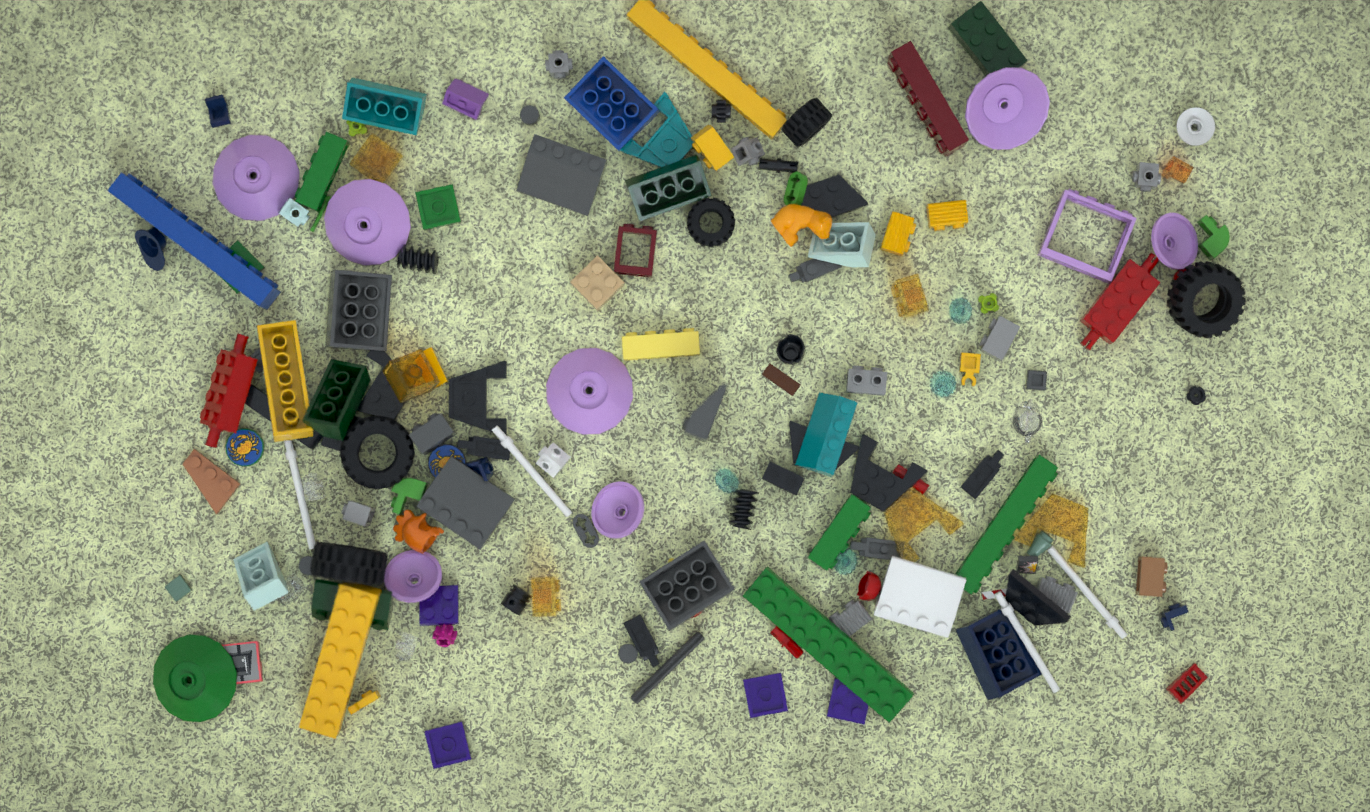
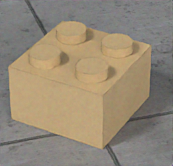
M598 255L570 281L571 285L597 311L625 285Z

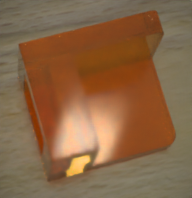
M1173 156L1168 161L1161 176L1166 179L1171 177L1184 184L1194 167Z

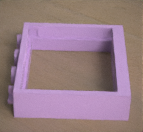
M1065 189L1061 194L1038 256L1105 283H1110L1137 218L1133 217V214L1128 213L1129 211H1118L1115 209V206L1109 203H1104L1103 205L1098 203L1094 197H1083L1076 190ZM1066 200L1126 223L1107 272L1048 248Z

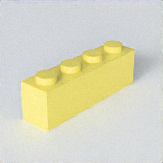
M694 328L683 329V332L675 333V329L664 330V334H656V331H646L645 335L629 332L625 333L626 336L622 337L624 361L700 355L699 333L694 331Z

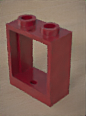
M633 224L619 226L614 272L616 274L652 278L657 230H653L654 227L642 226V229L634 228L635 225ZM623 233L651 236L648 268L620 265Z

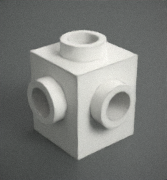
M552 443L548 448L544 446L538 453L540 458L536 464L554 478L571 457L555 443Z

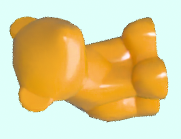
M788 204L782 207L775 214L774 218L770 220L791 247L799 240L798 231L806 227L820 239L829 238L833 222L830 214L798 204Z

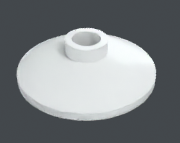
M1196 107L1190 108L1179 116L1176 125L1177 133L1181 140L1189 145H1202L1212 138L1215 131V122L1211 114L1206 110ZM1191 125H1196L1197 131H1193Z

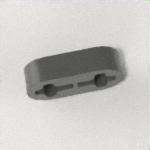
M585 514L576 515L572 524L581 542L587 548L595 547L599 542V536L590 519ZM577 518L586 519L587 522L584 523L587 528L586 530H583L581 526L577 527ZM588 531L591 536L596 537L593 540V545L585 542L587 539L585 532Z

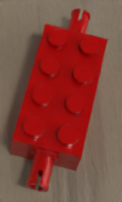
M1150 253L1141 266L1131 259L1123 264L1113 277L1112 282L1106 286L1080 320L1081 323L1090 329L1087 336L1080 342L1083 347L1086 346L1085 348L1090 351L1099 338H1102L1108 344L1116 341L1161 283L1150 274L1160 261L1158 257L1154 258L1156 255Z
M237 334L233 350L221 349L216 358V369L212 373L211 386L205 396L206 403L200 413V423L210 428L205 443L207 446L217 448L221 431L237 433L258 360L244 354L249 339L248 336Z

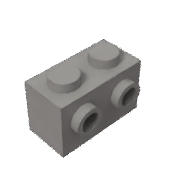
M852 366V369L847 371L846 393L884 396L886 393L887 372H883V368L872 367L871 370H864L863 366Z

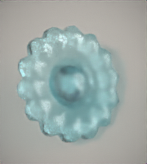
M956 298L949 306L950 319L958 324H964L970 320V316H972L971 303L963 298Z
M939 371L930 380V387L936 396L948 397L956 389L955 385L957 382L950 372Z
M724 468L716 473L715 483L723 492L733 493L738 489V478L731 470Z
M846 549L843 554L840 552L836 557L838 562L834 567L841 575L851 574L858 564L856 553L851 549Z

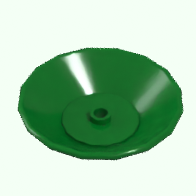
M189 634L174 639L160 652L154 665L153 685L158 700L170 714L183 721L203 722L217 717L229 706L235 694L237 672L233 659L219 642L207 636ZM188 677L192 678V683L188 682Z

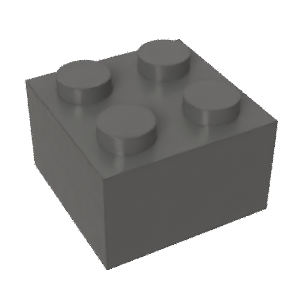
M436 412L427 418V423L424 425L419 423L411 429L412 433L409 436L423 455H427L437 446L442 445L457 435L447 417L442 413L437 414Z

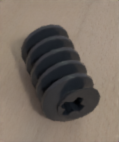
M404 244L399 252L397 268L402 263L403 269H406L409 265L410 270H414L417 266L419 272L424 268L425 273H429L432 269L435 275L439 256H437L436 250L429 255L427 248L422 253L421 247L414 252V247L411 246L408 251Z
M746 489L735 490L734 493L739 495V497L733 498V501L738 504L732 505L731 508L736 512L730 513V516L735 519L729 520L728 523L734 527L751 530L747 525L753 524V521L748 519V517H754L755 514L750 512V510L756 509V506L751 504V502L758 500L753 495L759 494V492Z

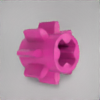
M443 624L436 626L432 639H437L436 644L439 646L448 647L450 644H454L458 632L453 631L452 625Z

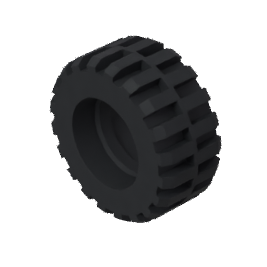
M1200 261L1196 262L1195 266L1191 264L1186 266V271H1180L1177 274L1178 278L1176 281L1173 279L1171 282L1172 289H1169L1167 293L1170 297L1167 300V306L1171 308L1169 309V314L1174 318V322L1190 334L1200 338L1202 336L1204 338H1212L1213 335L1218 337L1223 334V331H1230L1232 329L1230 326L1232 324L1236 325L1239 321L1237 318L1244 312L1242 305L1246 304V298L1243 297L1245 289L1241 286V280L1232 271L1213 262L1206 261L1203 263ZM1217 284L1219 298L1215 307L1206 314L1195 315L1193 304L1197 293L1207 285Z
M385 416L362 418L346 432L340 447L341 463L347 475L357 484L368 489L389 488L396 483L398 484L409 473L414 458L413 441L408 431L399 422ZM374 434L388 437L393 442L396 451L392 464L386 469L378 471L364 466L359 458V447L362 441Z
M317 542L313 549L310 572L313 576L380 586L384 582L388 556L386 552L373 549Z

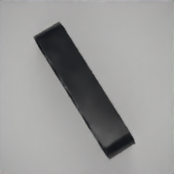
M251 384L245 404L271 422L267 394ZM313 429V437L297 440L314 450L323 435Z

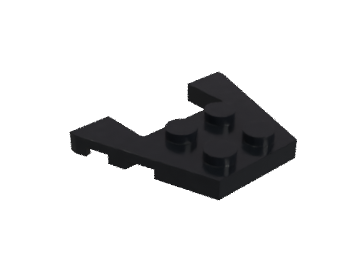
M370 350L367 357L383 366V368L360 402L357 411L375 416H385L395 420L415 387L385 351Z
M507 361L449 379V418L493 432L492 429L498 425L507 436L506 418H487V379H507Z
M863 434L861 436L850 493L885 512L908 489L912 488L918 480L925 476L928 470L912 462L904 478H899L870 461L879 442Z

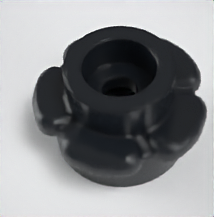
M1193 386L1189 389L1187 399L1191 401V404L1199 405L1205 401L1206 396L1203 388Z

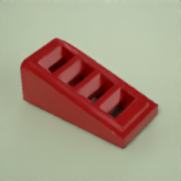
M1193 663L1166 690L1178 703L1182 704L1208 677ZM1193 670H1194V671L1197 673V675L1200 677L1199 680H1197V679L1192 675L1191 672H1192ZM1187 676L1193 680V685L1186 679ZM1182 681L1189 687L1188 690L1181 685ZM1177 686L1183 692L1182 695H1180V693L1176 690Z

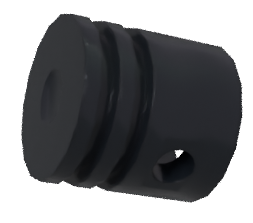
M513 584V589L510 588L511 592L506 594L501 604L520 616L527 606L526 602H529V598L533 596Z

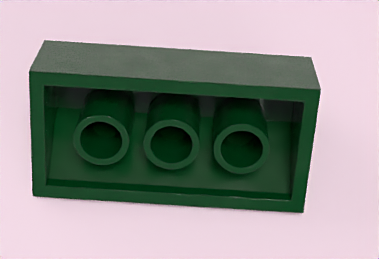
M331 359L302 419L303 423L324 437L343 441L371 380L367 366Z
M315 579L311 605L313 618L320 621L330 620L341 583ZM381 591L371 625L375 630H388L393 612L392 591Z

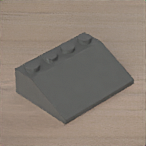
M534 134L516 191L589 216L607 166V159Z
M346 270L331 271L326 348L387 351L392 275Z
M726 384L721 385L691 413L690 417H685L682 425V430H685L684 435L706 443L724 396Z
M451 456L416 507L478 549H482L515 498L489 480L484 481L480 474Z
M705 540L639 581L669 631L735 590Z

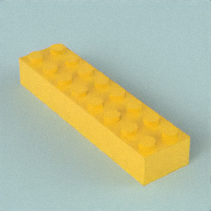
M341 582L299 728L334 739L337 738L342 727L382 591L381 589L365 584Z

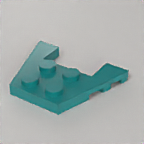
M665 91L654 105L668 119L643 147L632 139L620 150L623 153L658 167L682 160L693 148L692 144L694 143L691 140L692 134Z

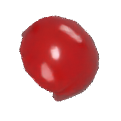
M867 571V574L860 580L857 596L861 600L870 601L876 599L880 594L882 584L877 574Z

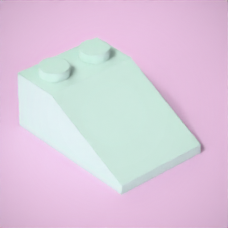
M869 222L832 223L829 238L820 239L813 233L808 257L847 267H869L876 234Z
M268 542L233 559L243 596L254 611L289 593L283 574Z

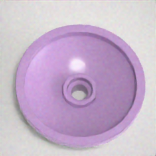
M1167 213L1156 220L1152 228L1151 241L1158 259L1165 266L1174 270L1184 269L1192 264L1198 252V238L1189 220L1178 213Z
M619 481L608 484L597 494L592 505L591 516L595 528L608 538L618 539L628 536L638 527L642 520L644 500L640 491L627 482Z
M409 550L398 554L388 563L384 583L386 589L392 591V596L395 599L407 603L420 602L429 598L437 591L442 580V570L438 560L430 553H419L415 550Z

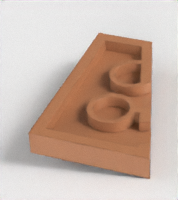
M196 449L191 452L182 464L216 514L221 511L241 484Z

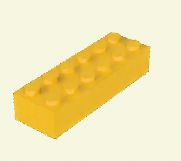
M296 320L257 325L274 442L313 437V429L302 421L309 407Z

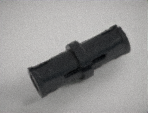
M760 158L759 170L776 171V173H780V171L797 172L798 161L781 160V158H777V160Z

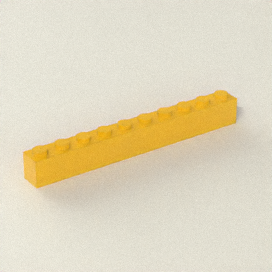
M638 0L626 14L627 19L772 140L787 121L785 113L780 109L775 110L771 107L772 103L767 98L758 96L756 94L757 90L750 84L746 86L742 82L743 79L736 72L732 74L727 70L728 66L723 61L715 60L710 50L707 48L702 49L698 45L699 42L690 35L688 37L684 34V29L677 23L675 25L669 21L670 17L663 11L659 13L650 0Z

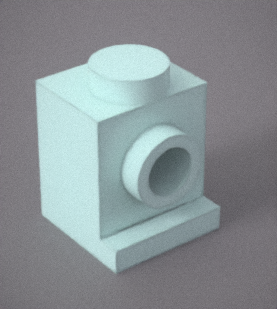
M288 198L278 212L297 227L300 224L304 225L310 217L307 215L309 211L291 198ZM293 210L299 211L298 217L292 216Z

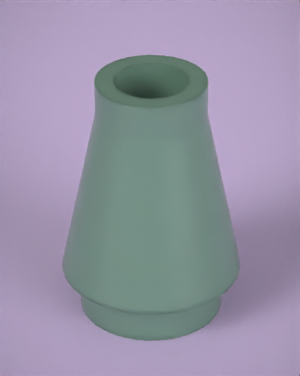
M1042 530L1035 536L1027 554L1030 556L1041 555L1052 546L1051 543L1054 539Z

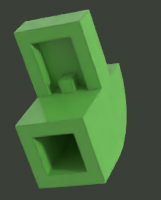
M1205 215L1197 223L1209 237L1198 247L1209 260H1213L1226 249L1230 235L1225 224L1218 228L1217 222L1211 216Z
M405 478L398 484L396 483L391 490L398 493V496H394L391 503L392 512L402 514L407 497L420 501L425 494L428 483L414 478Z

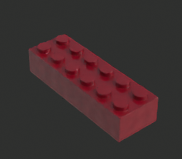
M909 41L892 51L887 59L889 61L887 66L892 73H896L898 77L896 79L901 89L904 88L908 94L906 98L910 105H915L917 109L916 115L921 122H925L927 126L925 130L930 138L935 139L937 143L935 147L939 154L947 157L964 147L969 139L912 42Z

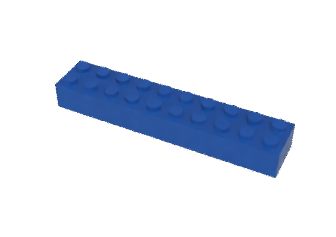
M121 172L107 190L258 306L268 310L281 293L277 289L278 284L266 276L262 278V272L251 265L249 267L246 266L248 262L237 254L232 255L233 250L221 242L217 244L218 239L205 230L202 232L204 228L191 219L187 221V215L175 207L171 209L173 207L171 203L160 196L157 198L158 194L154 190L143 185L142 181L130 173L125 175Z

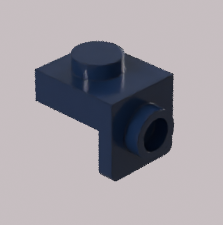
M224 95L206 98L205 103L208 107L212 128L231 124L229 107Z
M487 457L465 464L480 474L484 481L489 480L494 475L493 465Z
M1179 602L1169 605L1168 610L1161 612V624L1168 631L1175 630L1171 621L1172 618L1189 613L1187 606L1180 605Z

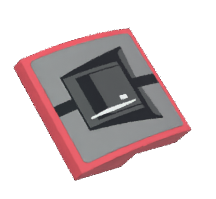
M258 641L222 645L233 659L237 672L236 684L263 682Z

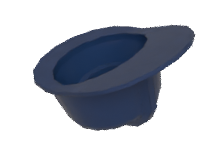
M152 227L149 230H137L135 240L144 261L151 269L156 271L162 270L165 266L163 254L166 247L165 237L156 227Z

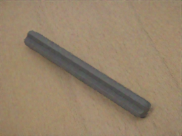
M696 632L631 695V699L636 704L644 699L704 640V636L700 632Z

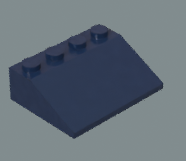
M1001 608L956 629L987 700L1000 698L1042 675L1008 617L1002 613Z

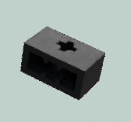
M770 461L761 479L797 496L805 478Z

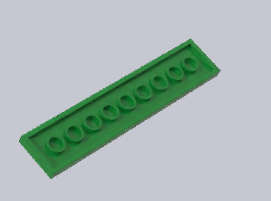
M768 566L744 593L743 597L791 637L888 723L895 718L915 695L914 692Z

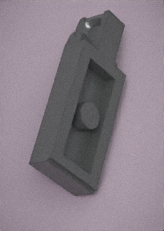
M811 259L795 267L797 271L788 277L791 283L801 279L802 283L809 282L842 268V265Z
M866 537L861 538L860 542L851 541L849 550L859 551L860 556L891 560V557L895 556L903 559L904 542Z

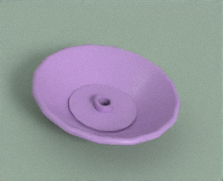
M1003 68L988 74L975 85L967 100L965 119L969 132L978 143L991 149H1012L1027 143L1040 131L1048 117L1050 99L1046 85L1035 73L1023 68Z
M248 135L234 140L221 151L214 165L213 186L218 200L229 213L244 220L263 221L279 215L278 212L288 198L294 199L299 187V169L294 155L282 142L265 135ZM252 173L257 174L255 179H251Z
M372 179L353 180L340 187L328 201L324 216L326 235L334 249L348 261L364 266L383 264L396 257L403 245H406L411 228L409 210L402 197L389 185ZM362 221L367 223V228L362 226Z
M581 348L564 355L552 368L546 384L547 403L553 416L566 429L583 435L601 434L616 427L627 415L633 399L632 379L626 366L612 353L598 348ZM587 387H591L593 389V392L591 394L586 393L585 390Z

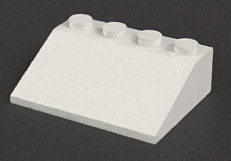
M892 556L880 594L875 603L874 616L948 638L955 620L966 578Z

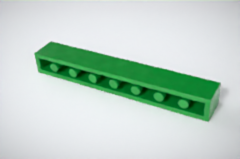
M1040 454L1035 456L955 573V575L966 578L963 590L968 594L972 595L973 592H978L982 586L980 581L984 576L986 578L993 570L991 567L993 562L1000 560L1004 553L1002 551L1004 546L1010 545L1015 537L1013 536L1015 530L1021 529L1025 523L1024 517L1026 514L1032 513L1036 507L1035 501L1037 498L1043 497L1047 491L1045 487L1048 482L1052 483L1058 475L1056 472L1058 467Z

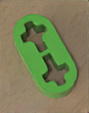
M794 172L790 175L784 195L785 205H802L808 183L806 175L800 172Z

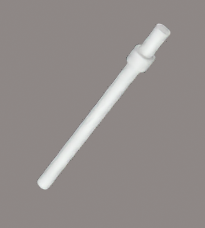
M498 425L494 427L492 431L500 439V444L512 453L566 517L572 514V511L513 444L514 441L511 437L506 436Z
M292 440L284 441L286 447L285 456L286 460H289L308 547L313 549L316 543L296 458L298 456L296 450H294Z
M1051 546L1047 550L1049 554L1103 616L1109 628H1113L1121 639L1125 638L1128 634L1119 625V620L1108 612L1054 546Z
M1001 591L997 592L994 596L1002 607V613L1008 617L1053 693L1059 691V686L1015 616L1012 605L1006 601Z

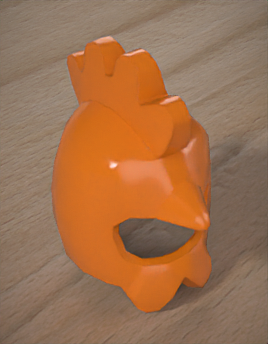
M409 509L404 511V515L396 517V521L399 524L393 527L394 532H397L395 540L398 542L404 541L410 548L419 553H425L432 546L440 533H444V530L427 524L425 520L426 513L415 516Z

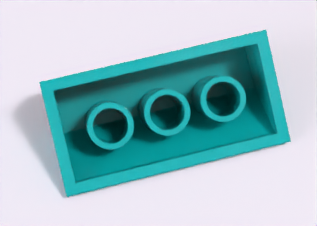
M351 78L347 82L342 119L417 135L424 113L427 94Z
M819 392L795 463L796 466L829 477L834 475L858 402L841 396Z

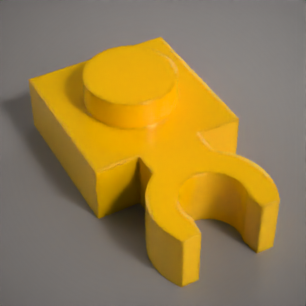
M961 352L959 372H965L961 379L962 386L965 385L967 378L971 379V386L974 387L976 385V379L973 375L974 373L979 374L981 354Z
M369 690L362 694V700L347 708L352 715L380 698L381 695L378 690L375 692Z

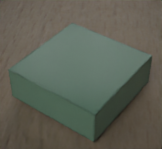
M179 575L164 586L175 602H178L192 591L182 575Z

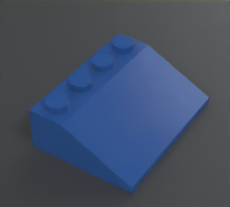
M604 56L564 97L618 151L644 129L660 112Z

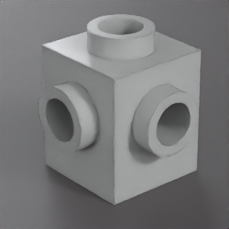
M556 50L552 54H548L549 60H545L546 71L550 72V76L554 77V79H563L566 76H570L569 70L573 69L572 58L568 57V53H564L563 50ZM562 61L560 66L555 65V62Z
M745 137L738 141V145L731 148L738 166L744 164L752 166L760 161V157L765 155L757 137L752 139Z
M1138 163L1136 171H1133L1132 182H1135L1134 188H1140L1142 192H1151V189H1155L1157 185H1160L1161 173H1159V164Z

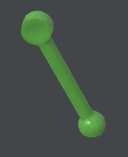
M331 196L325 197V203L310 231L314 232L328 205V201L332 198Z

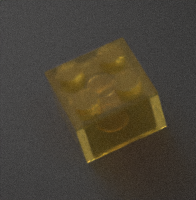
M371 133L349 164L367 178L386 183L405 155L375 133Z
M918 274L894 281L891 293L893 298H897L898 306H896L899 317L902 316L903 320L926 314L929 311Z
M422 349L389 361L382 370L400 404L433 391L440 382Z
M557 576L532 577L533 617L558 615V611H561V599H557V592L561 591L560 580H557Z

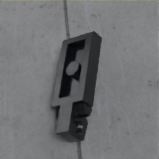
M473 436L469 437L468 441L458 440L457 447L467 449L466 454L507 461L510 459V451L507 448L505 449L498 439Z
M997 450L992 457L990 455L984 457L960 488L976 499L999 472V468L1002 465L998 462L1003 458L1004 454Z
M641 614L624 622L623 624L640 657L644 661L649 659L652 667L658 666L660 664L656 657L659 654L658 647Z

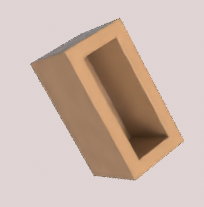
M1138 556L1136 595L1163 597V593L1166 592L1164 574L1167 573L1168 569L1165 558Z

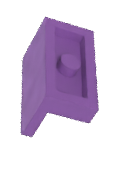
M455 78L447 88L442 104L477 120L489 94Z

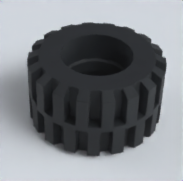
M813 98L800 107L784 123L781 130L796 147H800L813 138L830 121L832 114L818 98Z
M708 197L705 200H699L688 213L687 228L689 234L696 243L701 244L703 247L709 246V248H713V246H721L722 243L728 241L734 230V213L731 207L725 204V201L717 200L718 198L713 197V199H709ZM715 212L722 218L721 229L716 233L703 231L700 227V218L703 214Z

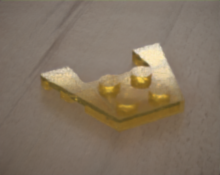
M915 489L884 512L891 535L896 543L898 554H900L902 559L916 562L920 558L908 542L934 521L938 520L949 535L964 525L962 521Z
M1051 493L1014 537V541L1031 547L1039 528L1073 542L1074 545L1067 562L1085 568L1088 507Z

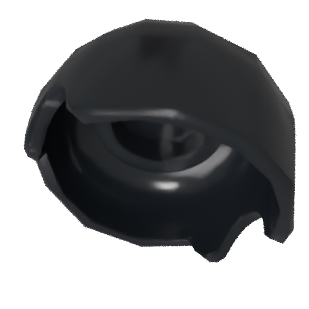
M788 334L779 341L776 352L779 360L784 364L795 365L804 358L806 349L803 340L798 335Z

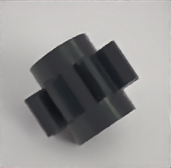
M717 100V104H712V118H717V123H726V118H731V104H726V100Z

